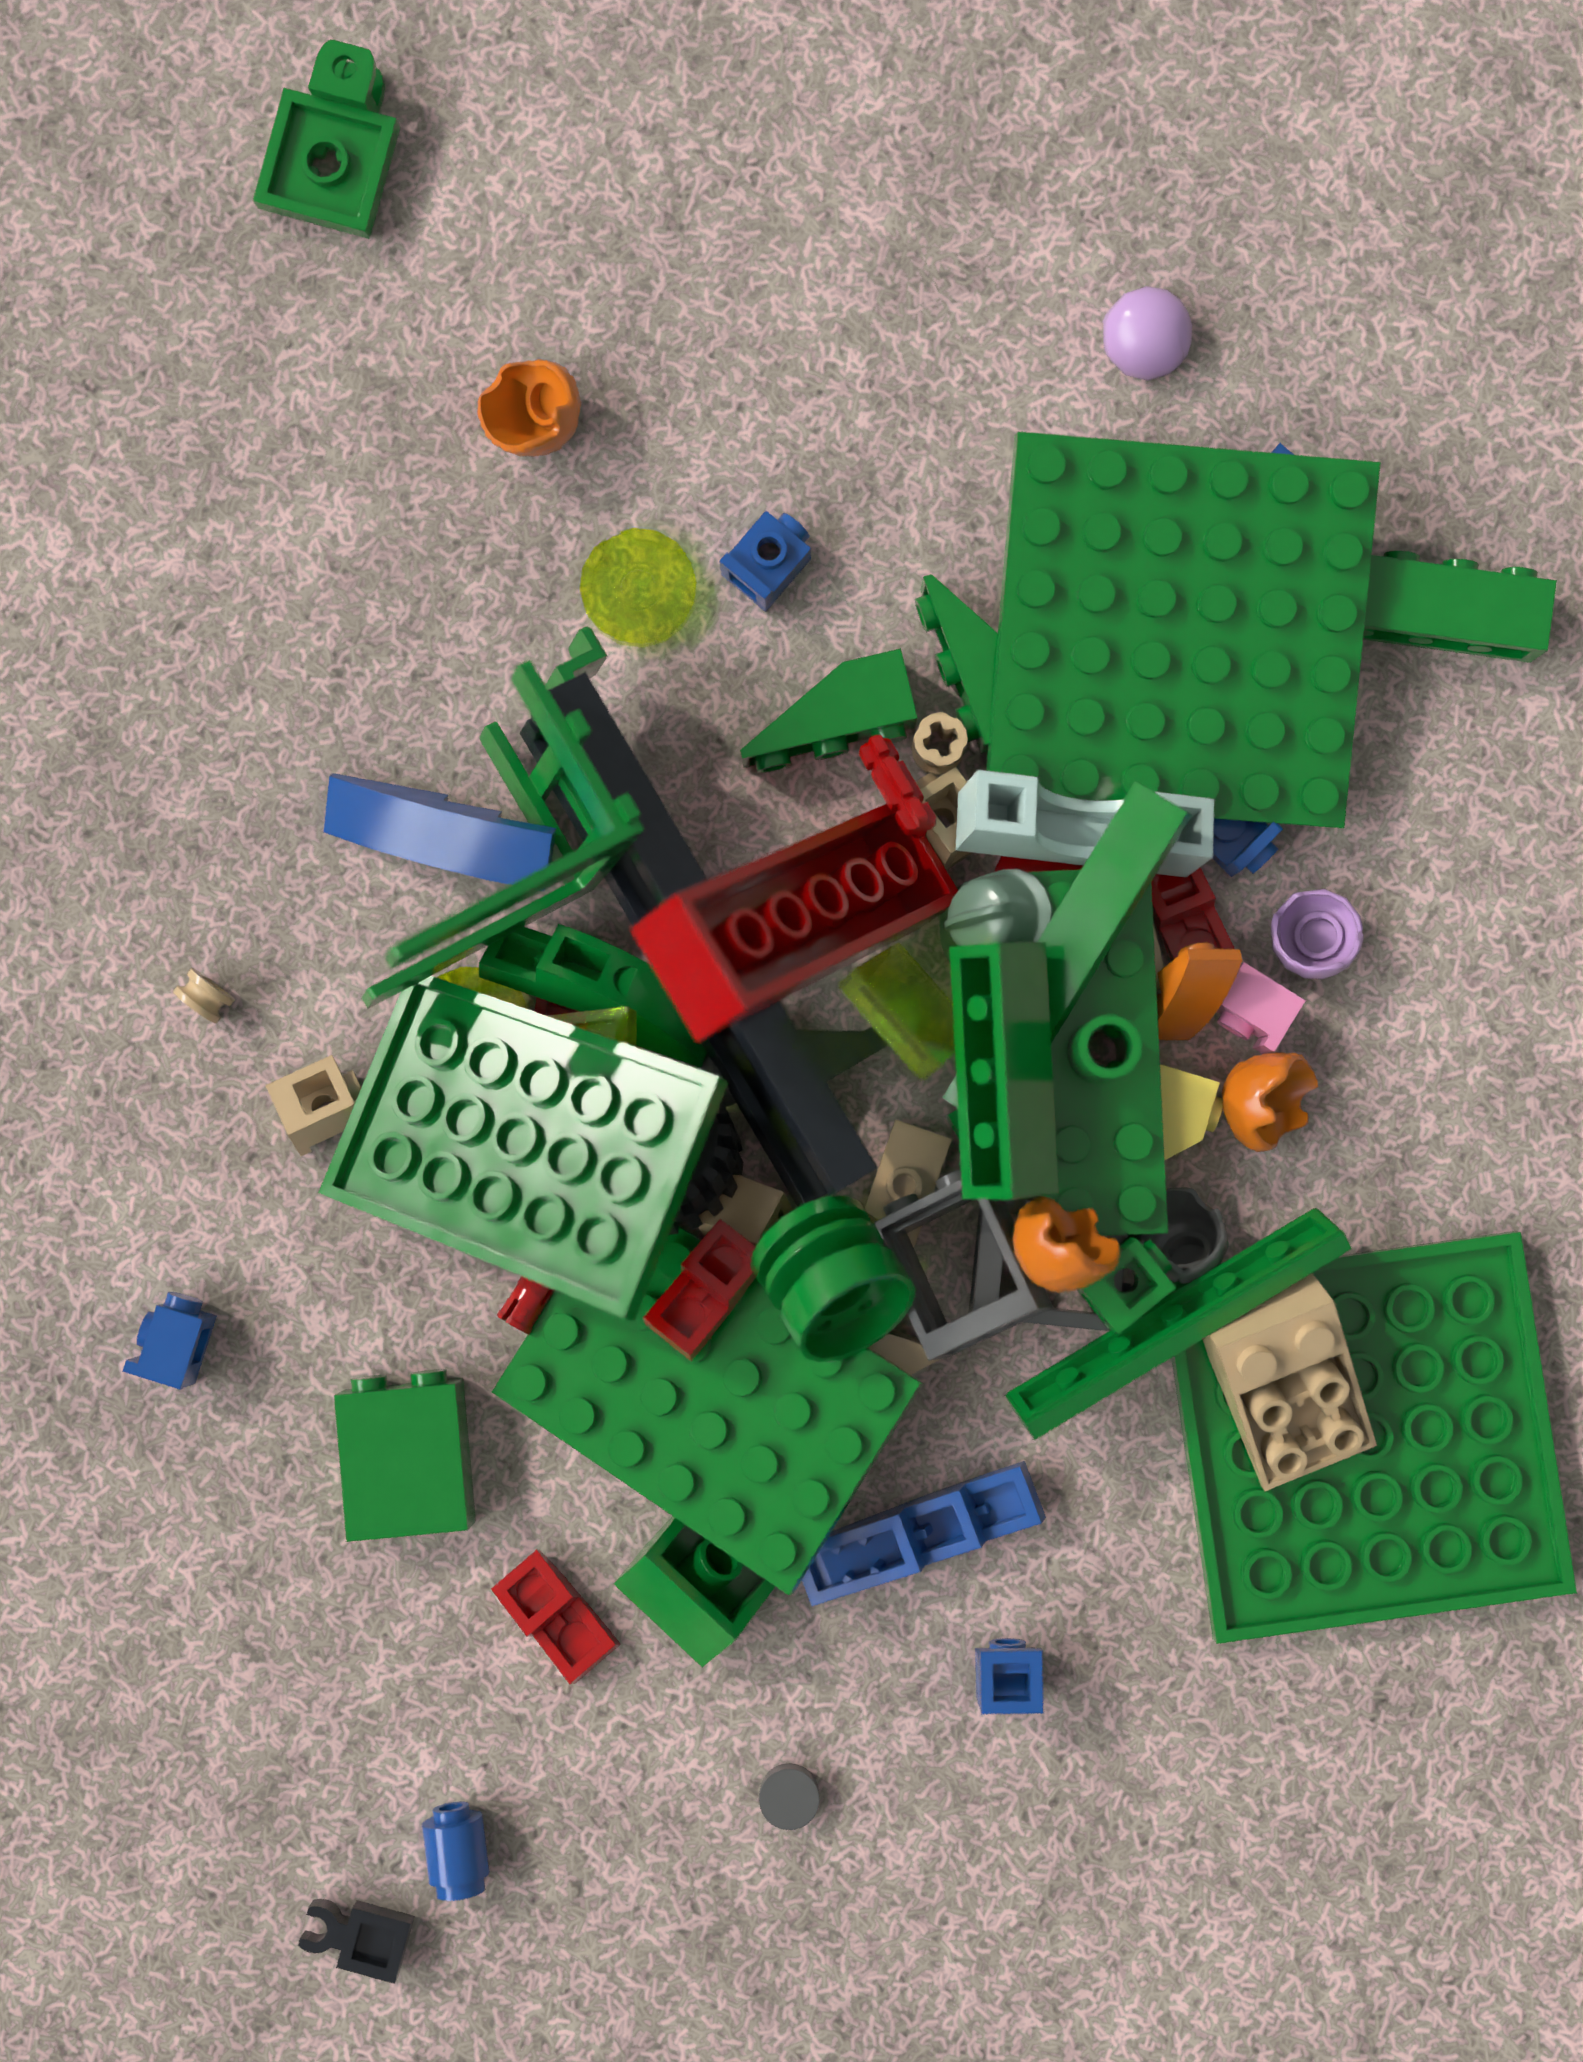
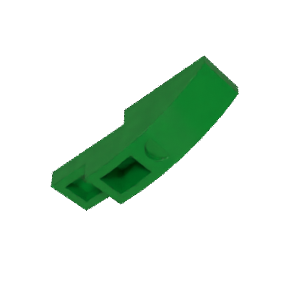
M558 923L552 936L523 927L488 945L479 961V978L590 1015V1030L697 1067H702L707 1056L706 1050L700 1041L697 1042L653 967L649 963L616 946Z

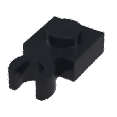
M314 1899L309 1905L306 1915L322 1919L327 1926V1932L317 1934L313 1931L305 1930L299 1939L298 1946L309 1953H322L330 1948L341 1950L336 1968L395 1984L400 1973L415 1916L359 1900L352 1907L350 1916L342 1915L339 1907L332 1901Z

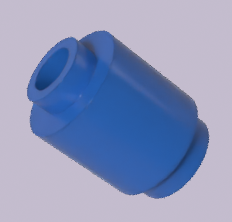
M463 1801L445 1803L433 1808V1817L428 1818L422 1823L429 1884L436 1887L437 1898L442 1901L463 1900L481 1894L485 1891L484 1878L490 1873L482 1812L470 1810L469 1803Z

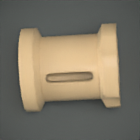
M943 712L930 714L922 719L911 746L912 757L919 768L926 773L940 775L957 767L962 760L964 748L968 741L967 732L962 722ZM931 732H938L942 740L952 739L953 742L950 743L947 756L941 757L937 749L926 750L925 747L929 743Z

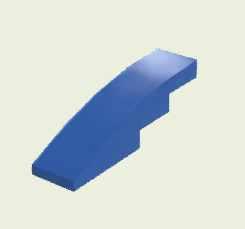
M335 773L329 776L324 833L386 854L480 879L510 885L551 864L556 828L501 818L502 811L450 802L448 801V794Z
M1025 1461L957 1483L833 1530L802 1579L811 1606L919 1573L928 1564L979 1549L988 1540L1042 1524L1046 1515Z

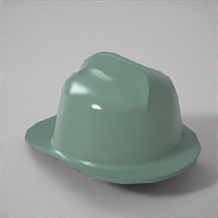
M1021 869L1000 870L966 881L957 887L958 892L953 897L949 909L941 914L940 942L944 955L949 962V946L999 942H1037L1052 918V904L1047 889L1036 876Z

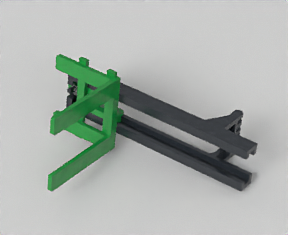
M590 627L578 630L568 648L572 659L556 666L546 685L530 660L517 665L511 676L512 683L531 713V718L526 721L520 731L521 737L537 762L530 776L496 721L486 725L479 736L483 747L527 822L556 828L552 863L390 947L385 959L390 968L394 969L560 881H563L564 885L370 986L362 996L367 1009L593 891L603 878H605L632 926H635L677 893L708 880L590 678L597 674L608 657ZM552 790L583 841L578 850L574 852L545 804ZM780 1001L700 1041L714 1065L719 1069L723 1079L728 1082L727 1086L797 1207L817 1200L827 1193L829 1196L834 1195L877 1169L827 1081L903 1037L907 1026L902 1017L890 1015L864 1031L796 1030Z

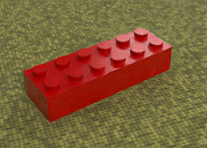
M884 804L679 892L630 930L695 1040L699 1042L915 932L947 911L958 889L926 836L915 839L912 835L904 834L895 819L897 811L891 812L888 805Z

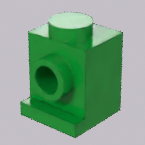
M1128 1237L1119 1244L1120 1257L1118 1265L1114 1270L1106 1274L1099 1281L1083 1289H1076L1106 1328L1117 1335L1176 1289L1166 1276V1273L1173 1269L1172 1265L1151 1240L1146 1241L1142 1245L1138 1239ZM1128 1268L1134 1275V1283L1129 1290L1119 1291L1114 1284V1277L1119 1270Z

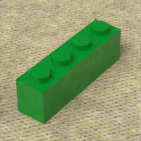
M1388 551L1384 553V556L1372 555L1363 640L1530 663L1548 651L1557 580L1537 578L1538 572L1536 570L1525 567L1503 568L1501 573L1479 570L1477 562L1467 559H1447L1442 564L1420 562V556L1409 551Z
M999 942L949 946L962 1199L1013 1200L1059 1193L1046 942Z

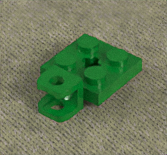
M331 39L321 47L316 57L308 86L312 95L283 88L253 202L260 210L370 239L401 126L397 118L380 114L385 94V80L381 71L376 68L372 52L363 47ZM328 151H335L336 160L341 164L339 170L331 173L328 177H321L320 171L313 166L315 158L325 159Z

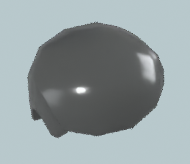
M1188 1187L1166 1188L1168 1233L1134 1234V1238L1138 1239L1142 1245L1146 1241L1151 1240L1173 1267V1269L1166 1273V1276L1172 1283L1186 1284L1221 1264L1229 1248L1226 1226L1218 1208L1212 1209L1205 1204L1198 1196L1196 1190Z

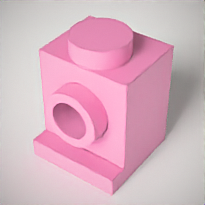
M1243 962L1229 993L1217 1010L1221 1014L1217 1023L1230 1033L1244 1040H1248L1251 1034L1258 1037V1040L1254 1044L1253 1049L1261 1054L1271 1053L1276 1050L1306 1000Z

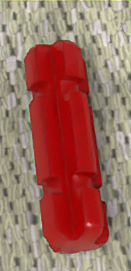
M879 734L871 736L867 743L860 746V759L867 771L872 770L871 778L891 812L897 811L895 819L903 833L912 835L915 839L924 837L927 831L935 827L936 815L928 802L922 803L924 795L904 761H898L900 758L899 753L892 741L888 738H883Z

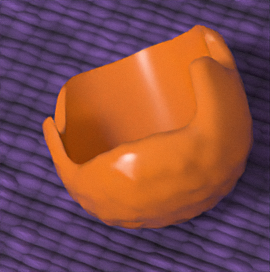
M543 359L513 362L503 365L494 382L481 393L478 398L477 414L485 436L492 441L493 445L505 452L521 457L543 456L560 450L572 438L578 427L581 400L575 378L569 374L567 368L560 364Z
M1283 1052L1253 1056L1246 1061L1236 1064L1228 1074L1222 1089L1223 1111L1235 1138L1245 1147L1256 1152H1265L1276 1148L1279 1139L1285 1133L1305 1127L1308 1124L1309 1116L1307 1112L1303 1111L1301 1101L1308 1092L1318 1087V1081L1313 1068L1303 1055Z
M1044 1196L1026 1203L1020 1209L1019 1217L1014 1225V1252L1021 1268L1034 1284L1053 1292H1071L1075 1289H1083L1113 1271L1118 1265L1120 1257L1119 1243L1115 1239L1101 1236L1098 1233L1095 1225L1098 1221V1216L1093 1208L1068 1212L1056 1201Z

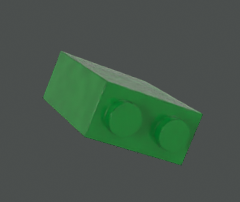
M447 1369L410 1373L411 1383L388 1385L387 1375L352 1378L351 1389H345L334 1395L346 1542L468 1531L476 1522L463 1378L447 1380Z

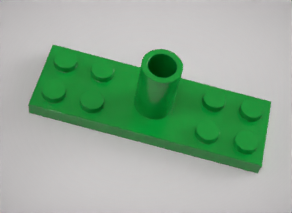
M1081 870L1028 872L1036 876L1047 889L1052 904V916ZM1150 883L1051 1043L1059 1193L1041 1195V1197L1053 1199L1068 1212L1093 1208L1098 1216V1221L1095 1225L1101 1236L1168 1233L1152 886ZM1093 1032L1106 1034L1115 1044L1116 1059L1109 1062L1106 1068L1098 1066L1089 1055L1088 1041Z

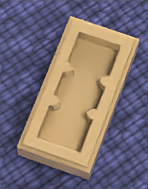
M895 1119L864 1207L872 1223L886 1217L883 1208L889 1203L910 1194H917L920 1200L934 1192L936 1181L939 1178L952 1139ZM921 1227L907 1233L913 1247H915Z

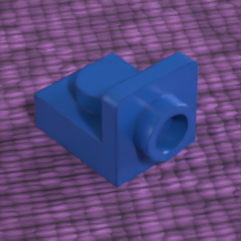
M1214 819L1212 859L1231 877L1242 871L1245 867L1254 874L1278 851V848L1271 841L1283 828L1275 822L1268 825L1266 822Z

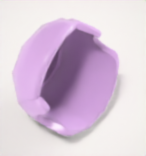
M1145 286L1125 293L1106 313L1103 319L1104 350L1110 360L1126 376L1148 381L1169 375L1187 357L1191 346L1192 323L1189 313L1182 301L1165 289Z
M1326 889L1294 893L1273 914L1271 922L1273 952L1286 969L1305 979H1325L1337 975L1350 966L1361 950L1364 940L1361 916L1347 898Z

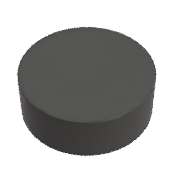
M786 1763L774 1767L765 1775L759 1791V1805L765 1819L779 1829L796 1830L804 1827L814 1818L819 1807V1787L815 1777L809 1770L798 1764Z

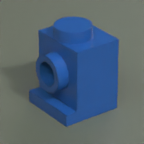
M765 511L729 553L726 552L720 559L721 575L766 612L811 560V548L805 543L810 535L790 515L783 513L777 520L768 511ZM766 543H773L780 548L781 552L776 559L765 560L759 556V548Z
M168 1292L165 1302L156 1305L154 1312L149 1311L145 1315L137 1335V1346L143 1347L141 1355L126 1360L122 1372L179 1390L194 1385L217 1315L201 1311L203 1301L198 1298L177 1292Z
M1015 1638L993 1639L989 1641V1648H975L976 1698L981 1714L1043 1713V1663L1041 1648L1026 1647V1641Z

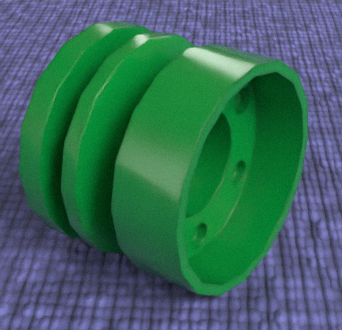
M847 1195L825 1196L796 1208L778 1220L762 1236L752 1253L750 1268L773 1306L781 1310L780 1317L804 1357L816 1362L841 1360L865 1350L884 1338L902 1321L909 1311L916 1292L910 1277L893 1251L883 1246L884 1240L879 1230L871 1222L860 1201Z

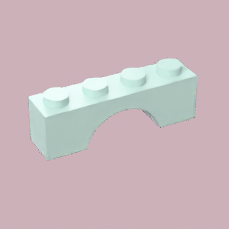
M977 770L958 792L956 851L1084 865L1123 800L1094 801L1065 797L1042 787L1038 777ZM1155 792L1192 814V817L1156 874L1188 877L1213 858L1214 799Z

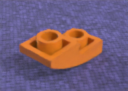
M1211 943L1192 944L1182 948L1178 952V956L1157 973L1161 993L1157 995L1159 1040H1190L1211 1020L1229 993L1243 961L1240 949H1215Z

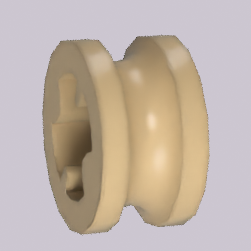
M191 968L187 972L189 982L185 986L177 985L173 993L199 1015L217 1024L221 1019L219 1015L220 1008L224 1005L231 1006L235 999L210 978Z

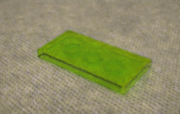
M899 942L855 967L838 983L840 985L838 988L920 1080L923 1078L925 1081L955 1053L952 1001Z

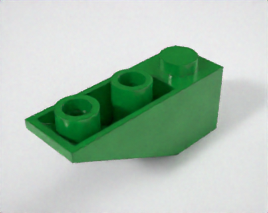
M932 574L924 576L920 589L922 596L914 599L916 610L925 632L935 630L942 652L935 654L937 667L946 687L956 685L963 707L956 709V716L966 729L967 743L976 740L979 750L983 754L988 752L998 633Z
M901 648L844 661L740 750L743 768L756 765L757 773L774 772L791 766L790 757L810 752L814 753L815 760L834 758L848 753L849 743L866 740L878 734L883 738L890 739L892 743L905 740L907 738L906 730L915 728L917 714Z

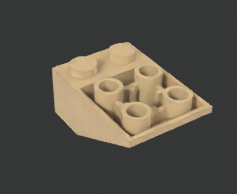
M1312 1273L1203 1339L1213 1370L1264 1491L1377 1446L1334 1301Z

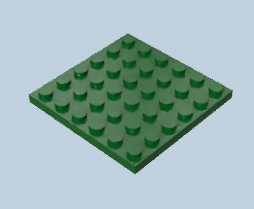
M1018 431L1014 435L986 771L1038 777L1041 786L1050 792L1065 797L1094 801L1124 800L1136 781L1153 792L1214 799V819L1344 828L1381 462Z
M1511 1231L1341 1255L1312 1273L1334 1301L1377 1446L1270 1490L1264 1491L1259 1482L1209 1360L1203 1339L1171 1358L1212 1638L1216 1644L1577 1593L1521 1232ZM1173 1283L1176 1289H1174L1168 1295L1172 1294L1173 1292L1177 1291L1178 1289L1182 1288L1188 1283Z

